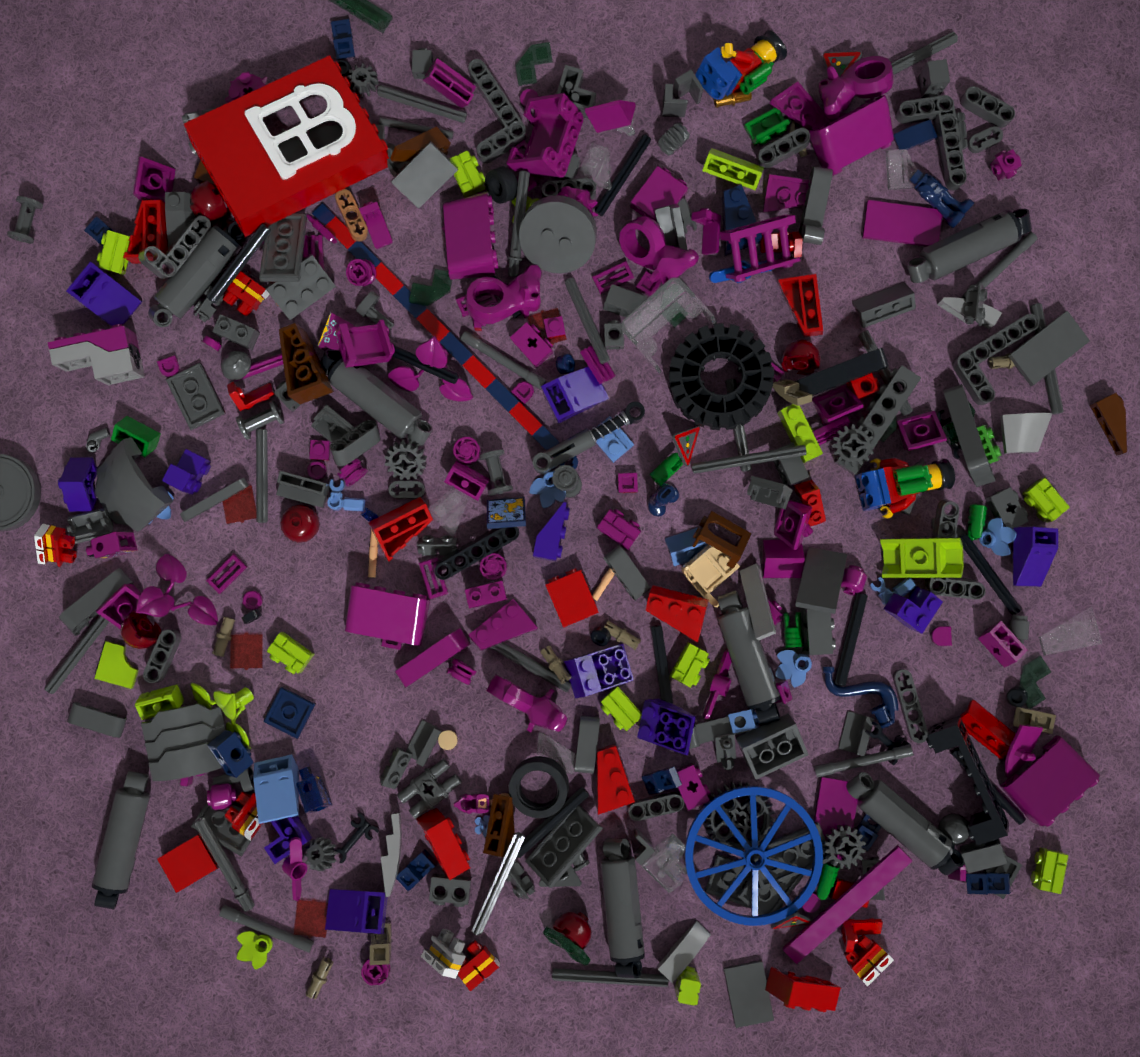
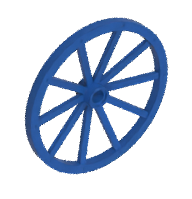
M738 787L725 791L710 800L693 820L685 843L686 871L699 899L718 916L742 925L760 926L772 924L798 911L814 892L823 866L821 838L810 815L794 799L768 787ZM749 795L752 846L747 843L720 805L731 799ZM756 795L771 797L785 803V806L759 847ZM792 808L805 822L809 833L765 850ZM714 810L718 812L745 851L697 835L701 825ZM812 839L814 850L812 870L767 858ZM697 841L743 858L695 872L693 863L694 843ZM759 854L760 858L758 861L752 862L750 861L751 856ZM745 865L717 903L705 893L697 879ZM765 865L810 877L802 892L791 901ZM752 869L751 916L737 914L723 908L722 906ZM758 870H761L787 906L769 914L758 915Z

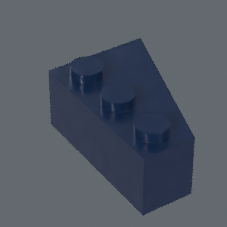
M742 185L723 192L721 200L724 231L756 222ZM761 233L756 234V244L760 243L763 237ZM745 237L740 238L739 249L748 248L747 239ZM724 240L725 256L732 254V248L729 241Z

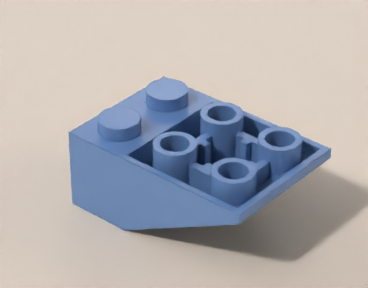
M293 755L254 763L253 779L259 824L299 815V769Z

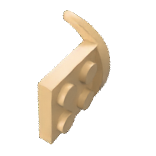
M707 545L688 563H685L681 570L693 587L705 599H709L710 604L718 607V601L710 593L740 566L736 564L733 569L728 567L726 564L730 556Z

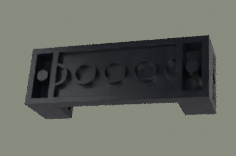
M961 716L931 726L926 738L929 748H933L936 754L958 746V755L967 764L965 766L966 772L969 777H973L975 782L973 784L975 792L978 796L981 795L984 801L982 803L984 811L971 815L969 828L967 829L971 840H975L976 844L980 845L1008 836L1009 821Z

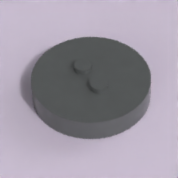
M548 196L533 203L526 211L519 229V241L525 256L531 263L539 266L540 269L551 273H568L582 267L592 256L597 239V227L592 214L583 204L566 196Z
M0 454V531H10L23 526L33 517L40 503L41 486L35 471L26 462L16 457Z

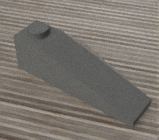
M165 192L168 248L188 222L200 216H196L190 208V205H192L191 193ZM198 222L199 226L197 227L196 230L201 229V228H200V225H201L200 222ZM186 235L185 241L191 245V238ZM174 250L175 258L180 259V253Z

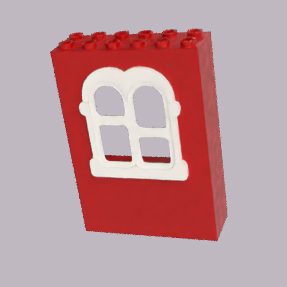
M330 55L183 124L193 148L245 237L255 233L261 224L269 226L388 168L387 160L389 156L386 152L388 150L384 139L380 140L377 127L368 120V112L365 108H361L356 92L352 93L347 77L342 76L338 62H334ZM310 95H320L327 101V109L321 115L310 119L299 102ZM292 106L301 121L300 125L277 136H272L264 124L263 118L282 108ZM330 120L339 123L343 129L342 136L337 141L320 149H316L306 134L307 130ZM294 136H298L308 154L289 163L284 158L278 145Z

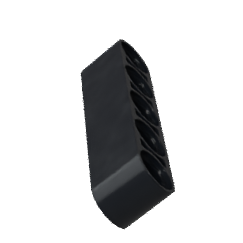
M879 348L795 382L799 383L800 391L814 396L887 368L889 363L884 349Z
M513 527V533L509 536L505 535L506 528L491 529L437 560L433 565L434 574L441 580L452 577L516 540L519 536L518 527ZM496 536L497 542L494 545H489V538ZM480 546V552L473 555L471 553L472 548ZM457 556L464 557L461 564H455L454 561ZM440 566H447L444 574L437 572Z

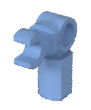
M330 480L329 485L332 493H330L327 503L332 510L337 511L344 508V510L364 512L365 499L349 497L343 499L341 491L345 488V482L341 480L340 486L335 487V481Z
M881 577L878 578L880 587H875L873 583L870 584V588L879 593L878 596L884 605L887 604L893 593L904 597L916 588V584L911 578H906L893 588V592L885 587V581Z

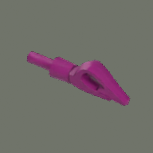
M310 214L307 215V219L328 241L334 244L337 243L332 233L319 220H315Z

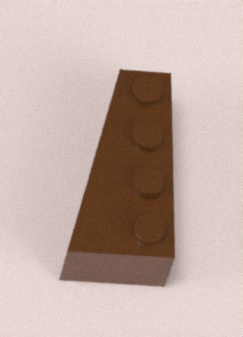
M296 323L279 329L288 396L301 405L334 392L307 332Z

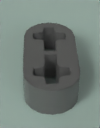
M994 126L973 135L968 141L969 151L979 153L995 146L1003 138L1002 130ZM992 133L997 134L995 139H987ZM983 140L979 148L977 145L973 146L974 141L979 142Z
M395 481L390 484L388 489L389 494L396 499H417L423 497L426 491L425 486L419 481ZM396 485H399L400 488H406V491L399 492V495H396L392 490L396 488ZM415 485H418L419 488H422V491L415 495V492L409 491V488H415Z

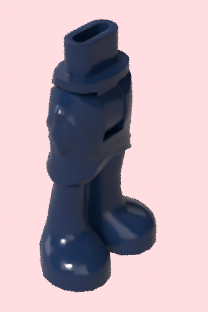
M919 169L909 179L915 185L914 188L919 195L929 202L933 208L936 207L951 228H954L963 219L965 213L974 204V201L969 198L962 202L956 200L937 179L928 175V173L923 174Z
M664 483L657 489V492L650 496L648 510L653 516L659 517L664 515L666 512L665 505L668 502L674 503L678 500L679 492L676 487Z

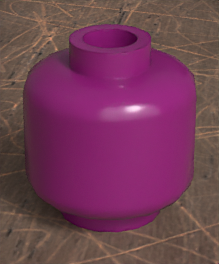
M854 565L844 569L841 584L844 593L855 595V593L863 591L867 579L864 569Z
M229 783L215 784L211 786L210 790H207V803L213 810L229 809L232 807V802L236 801V789H232Z

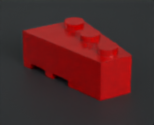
M142 200L135 220L136 226L133 235H130L128 250L123 256L124 259L132 264L141 263L138 254L144 248L154 246L163 253L168 249L165 203L161 200ZM147 251L146 256L148 260L152 261L153 254Z
M771 967L765 990L784 1002L783 1005L788 1008L795 1009V1006H798L808 1011L814 1008L820 1012H826L827 1010H836L841 987L831 981L808 975L798 977L791 971H788V975L778 971L777 968Z

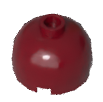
M205 180L198 184L191 192L190 199L192 205H190V208L196 216H205L210 221L217 220L226 215L227 208L220 194L216 195L212 191L215 187Z
M802 339L787 345L782 354L783 370L788 372V369L800 370L797 374L801 375L814 373L815 368H820V354L817 347Z
M300 504L291 506L283 513L280 525L285 537L291 541L302 543L308 542L318 533L320 522L318 515L312 508Z
M133 610L123 620L120 631L127 645L136 649H145L157 642L161 634V628L156 622H154L153 626L146 617L148 614L136 613V610Z
M566 912L552 925L554 926L553 929L562 938H566L573 943L572 946L580 951L584 950L591 939L592 931L587 923L589 919L581 912L578 914Z

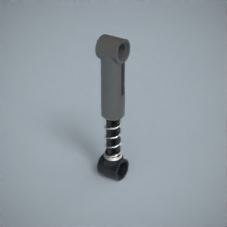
M631 402L619 415L616 414L614 418L608 419L607 422L600 423V426L593 427L592 430L586 428L552 448L538 453L533 458L534 470L539 474H546L551 469L595 446V442L598 439L604 438L609 433L612 434V431L619 430L623 425L639 423L645 414L644 406L639 402ZM633 408L638 409L640 415L633 417L629 411ZM567 449L566 452H564V453L558 455L557 457L551 459L553 456H555V455H557V454H559V453H561V452H563L564 450ZM540 459H545L548 462L545 468L537 466V462Z

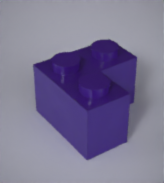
M185 449L177 466L170 464L162 481L182 492L193 495L194 492H198L201 488L202 482L200 481L203 475L208 474L211 465H209L211 461Z
M93 457L70 458L64 467L62 476L58 480V486L62 490L63 500L67 504L69 512L92 511L95 506L97 496L93 482L97 475V468Z
M916 587L909 599L893 593L883 609L909 629L923 634L943 601L930 591Z
M298 815L271 821L280 837L269 843L264 849L273 863L276 864L290 854L289 842L292 838L299 837L302 845L312 839V836Z

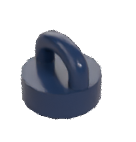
M570 354L557 357L556 368L560 374L573 372L575 362Z

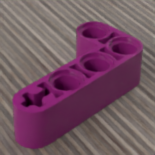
M460 628L400 667L395 673L406 688L471 645V643Z

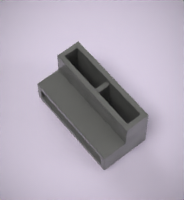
M280 471L277 479L279 487L276 495L321 508L325 507L330 489L329 484Z

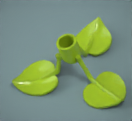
M190 683L197 703L206 708H212L211 705L217 704L224 714L231 719V723H226V729L231 732H237L242 738L241 743L243 746L251 749L247 734L240 725L236 724V719L246 709L245 705L254 700L252 692L247 687H244L237 693H225L216 690L213 693L214 701L210 699L208 692L195 683Z

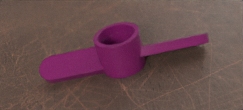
M728 649L725 650L717 673L711 683V693L703 712V718L709 719L718 694L725 697L731 685V678L726 677L732 662Z
M294 837L289 842L290 856L283 862L282 870L292 879L293 900L299 901L302 892L301 878L305 876L308 867L302 861V841L299 837Z

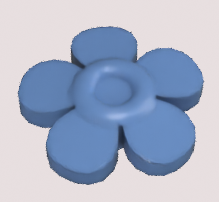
M490 815L475 819V823L479 825L475 827L477 834L483 832V836L486 837Z

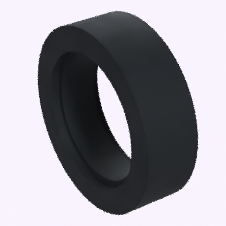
M543 756L530 757L522 761L514 770L509 783V795L512 797L513 805L521 813L532 818H546L557 813L564 805L569 790L568 776L563 767L553 759ZM531 771L546 772L556 781L558 793L547 803H534L528 800L522 793L521 779Z

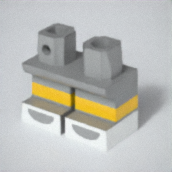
M442 929L438 937H431L433 943L429 951H423L421 957L442 976L456 979L466 957L462 953L466 943L459 938H453L454 933L450 930Z

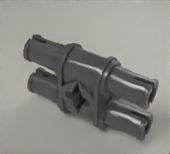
M444 758L431 768H425L424 772L415 779H411L410 784L397 794L403 804L417 793L421 795L422 800L409 809L414 819L418 818L428 809H434V806L444 798H448L449 793L462 783L456 774L442 784L438 783L437 777L450 768V765ZM426 784L428 786L433 785V793H431L430 791L427 793L425 791V789L427 788Z

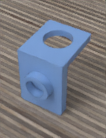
M755 709L728 715L733 733L759 727L758 723L760 722ZM738 716H742L746 720V724L742 728L735 725V718Z

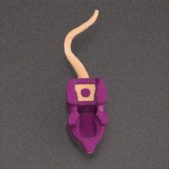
M501 793V794H499V795H503V796H508V797H510V795H509L508 793ZM463 794L454 802L453 806L467 814L486 813L489 811V806L492 805L493 799L489 800V796L486 794Z

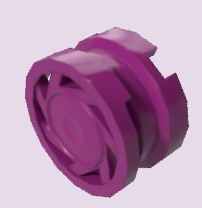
M355 259L348 264L346 276L349 282L355 286H368L376 278V268L369 260Z
M471 437L458 439L453 447L456 459L465 465L475 463L481 454L479 444Z
M356 458L352 463L345 465L340 470L342 473L337 475L349 487L361 479L368 470L363 468L361 461Z
M492 553L481 560L480 571L485 578L498 580L505 575L507 563L501 555Z
M454 658L451 662L452 666L446 672L448 674L451 673L450 675L457 680L470 685L471 677L475 676L477 671Z
M369 957L361 969L363 980L371 986L383 984L390 973V964L370 965Z

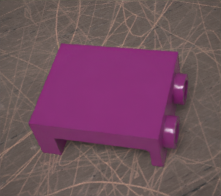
M657 166L631 201L630 207L640 215L656 221L654 210L678 204L682 197L687 194L688 187L683 180L675 179L671 176L672 174L669 170Z
M383 319L379 320L376 325L348 328L347 323L339 324L335 332L345 368L389 362L395 352L394 345L389 339V328L387 325L385 326Z

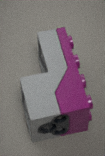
M122 324L112 325L110 329L106 330L102 328L94 329L92 333L88 334L75 333L70 338L57 337L54 341L48 342L52 365L66 372L92 366L94 378L106 385L145 377L136 333Z

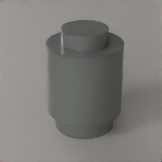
M1012 615L1011 620H1009V630L1021 643H1024V640L1029 638L1030 622L1028 621V616Z

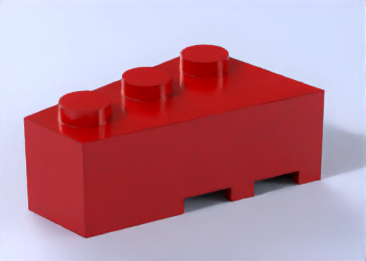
M811 274L778 279V286L803 337L823 335L817 275Z
M419 497L368 523L384 556L389 562L393 559L392 556L400 549H403L413 536L416 537L433 521V518L426 503Z
M653 585L649 592L646 611L698 643L709 599Z
M615 744L597 750L598 815L635 802Z
M435 808L416 818L417 823L425 833L426 840L429 841L437 861L449 880L470 869L467 862L470 858L465 850H461L459 845L462 842L458 834L453 833L452 828H454V825L449 817L445 818Z

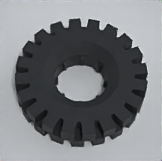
M722 323L714 324V328H708V325L699 328L698 333L694 334L692 332L685 337V342L679 344L675 350L674 357L672 356L669 371V388L671 395H673V401L688 420L693 419L696 425L703 428L706 425L710 427V430L720 431V428L730 430L735 429L739 424L743 426L762 411L771 394L774 367L771 365L772 358L770 353L764 350L765 345L760 339L756 341L753 338L754 334L747 329L744 332L740 331V326L730 324V328H727ZM717 358H724L734 362L742 376V381L737 384L739 387L731 393L727 392L725 395L714 394V391L710 392L704 387V381H701L700 377L701 370H705L704 365L711 360L715 361Z

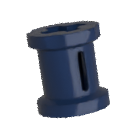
M886 703L870 710L882 728H886L895 722L886 709L888 707Z

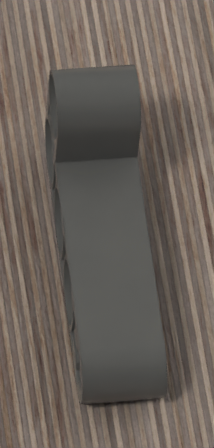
M813 166L811 169L799 233L804 243L821 245L823 242L825 229L822 228L832 181V169Z
M205 216L191 219L165 253L154 246H150L139 252V261L159 278L165 279L174 276L210 230V220ZM198 222H200V224H201V225H200V228H201V229L196 230L197 227L199 226ZM186 235L191 238V245L186 243ZM174 250L180 253V259L175 258ZM147 251L153 254L152 261L148 260L146 256ZM163 264H165V265L168 266V268H169V273H168V274H166V273L163 272V270H162Z
M119 568L63 611L59 619L74 636H77L85 626H89L88 621L98 614L96 610L124 584H133L134 582Z
M729 716L710 719L704 723H694L689 749L699 747L702 743L714 741L715 736L733 733ZM738 716L735 718V725L742 728L745 726L746 720L744 717ZM747 730V731H743V732H738V733H734V734L737 735V734L749 732V731H751V730Z

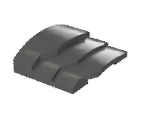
M131 437L123 439L97 468L98 479L95 493L103 508H106L109 516L115 523L129 525L132 529L139 532L166 509L173 500L163 485L155 488L150 486L134 461L142 452Z
M196 703L180 708L158 711L152 720L141 722L152 781L181 779L222 768L207 746L226 730L222 709L219 706L206 708Z

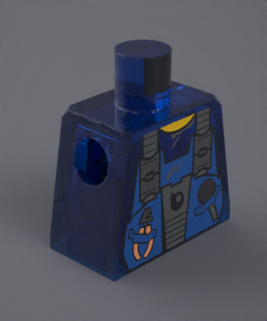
M310 766L299 770L302 781L297 782L296 786L305 813H316L331 806L332 802L321 776H313ZM309 784H312V789H311V791L309 790V787H308Z

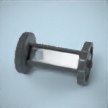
M17 196L16 201L21 204L15 231H8L7 236L20 242L33 244L34 239L29 236L35 210L42 209L43 204L31 198Z
M274 400L269 402L270 409L246 420L240 415L236 417L238 427L246 440L251 439V431L277 420L279 424L285 423L281 410Z
M504 450L489 451L479 455L480 460H486L492 483L493 489L487 491L488 495H500L513 490L512 485H506L499 458L504 455ZM496 480H500V481H501V485H500V486H497V485H496V483H495Z
M569 465L559 466L555 469L552 480L556 488L566 491V498L578 495L582 489V482L577 471Z

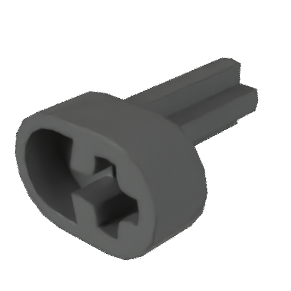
M371 291L357 307L356 312L363 317L367 316L375 324L383 319L385 326L387 325L390 331L394 324L374 308L380 300V296Z
M252 766L248 767L237 778L227 774L214 777V782L212 783L215 785L241 782L244 792L254 791Z

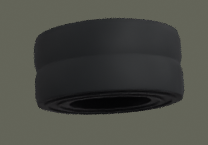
M501 166L487 173L485 185L489 196L492 195V200L502 204L513 200L517 196L518 182L511 169Z

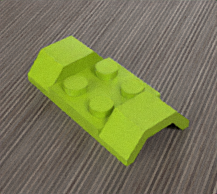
M961 538L880 539L884 558L882 578L962 577L964 560Z

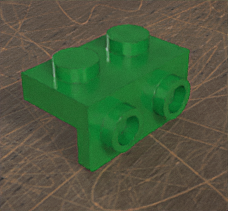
M774 108L746 123L744 128L754 146L758 144L764 145L771 140V137L784 134L790 121L789 119L785 120L780 110Z

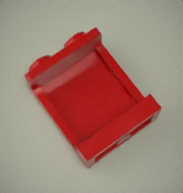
M576 568L565 572L566 576L559 579V576L548 579L549 583L546 584L563 628L599 613L582 571H577Z
M200 834L157 859L176 893L219 868Z

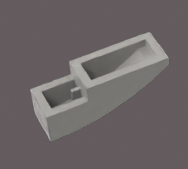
M943 298L937 305L961 321L966 322L964 320L965 306H973V303H966V299ZM983 304L985 319H982L981 325L990 329L996 324L1002 312Z
M696 920L670 948L668 954L657 964L658 970L673 983L697 955L711 934Z

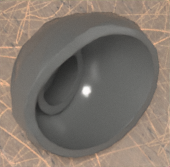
M241 351L227 353L221 362V370L224 377L231 381L243 378L251 368L250 357Z
M948 814L941 819L938 829L951 839L955 845L964 843L969 837L967 831L969 822L963 816Z

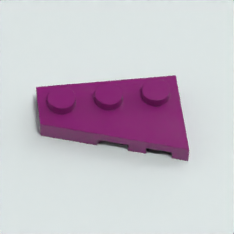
M796 82L770 101L772 106L807 130L815 127L818 129L825 123L832 122L825 116L823 110L799 82Z
M769 174L763 213L804 206L809 180Z
M512 599L468 636L481 651L530 631H535L538 627L517 602Z

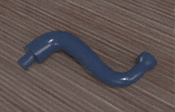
M822 667L825 673V685L830 693L841 697L877 694L882 697L883 704H887L888 707L886 709L890 717L895 720V711H899L898 701L894 690L889 685L879 681L838 687L833 683L832 679L834 667Z

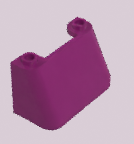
M885 95L870 98L861 104L860 107L836 120L825 123L818 129L815 127L809 130L811 143L822 168L832 169L833 175L842 172V168L879 148L885 149L892 145L891 142L894 140L889 105Z

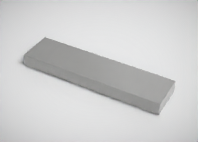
M754 564L740 570L756 639L761 640L776 634L759 565Z

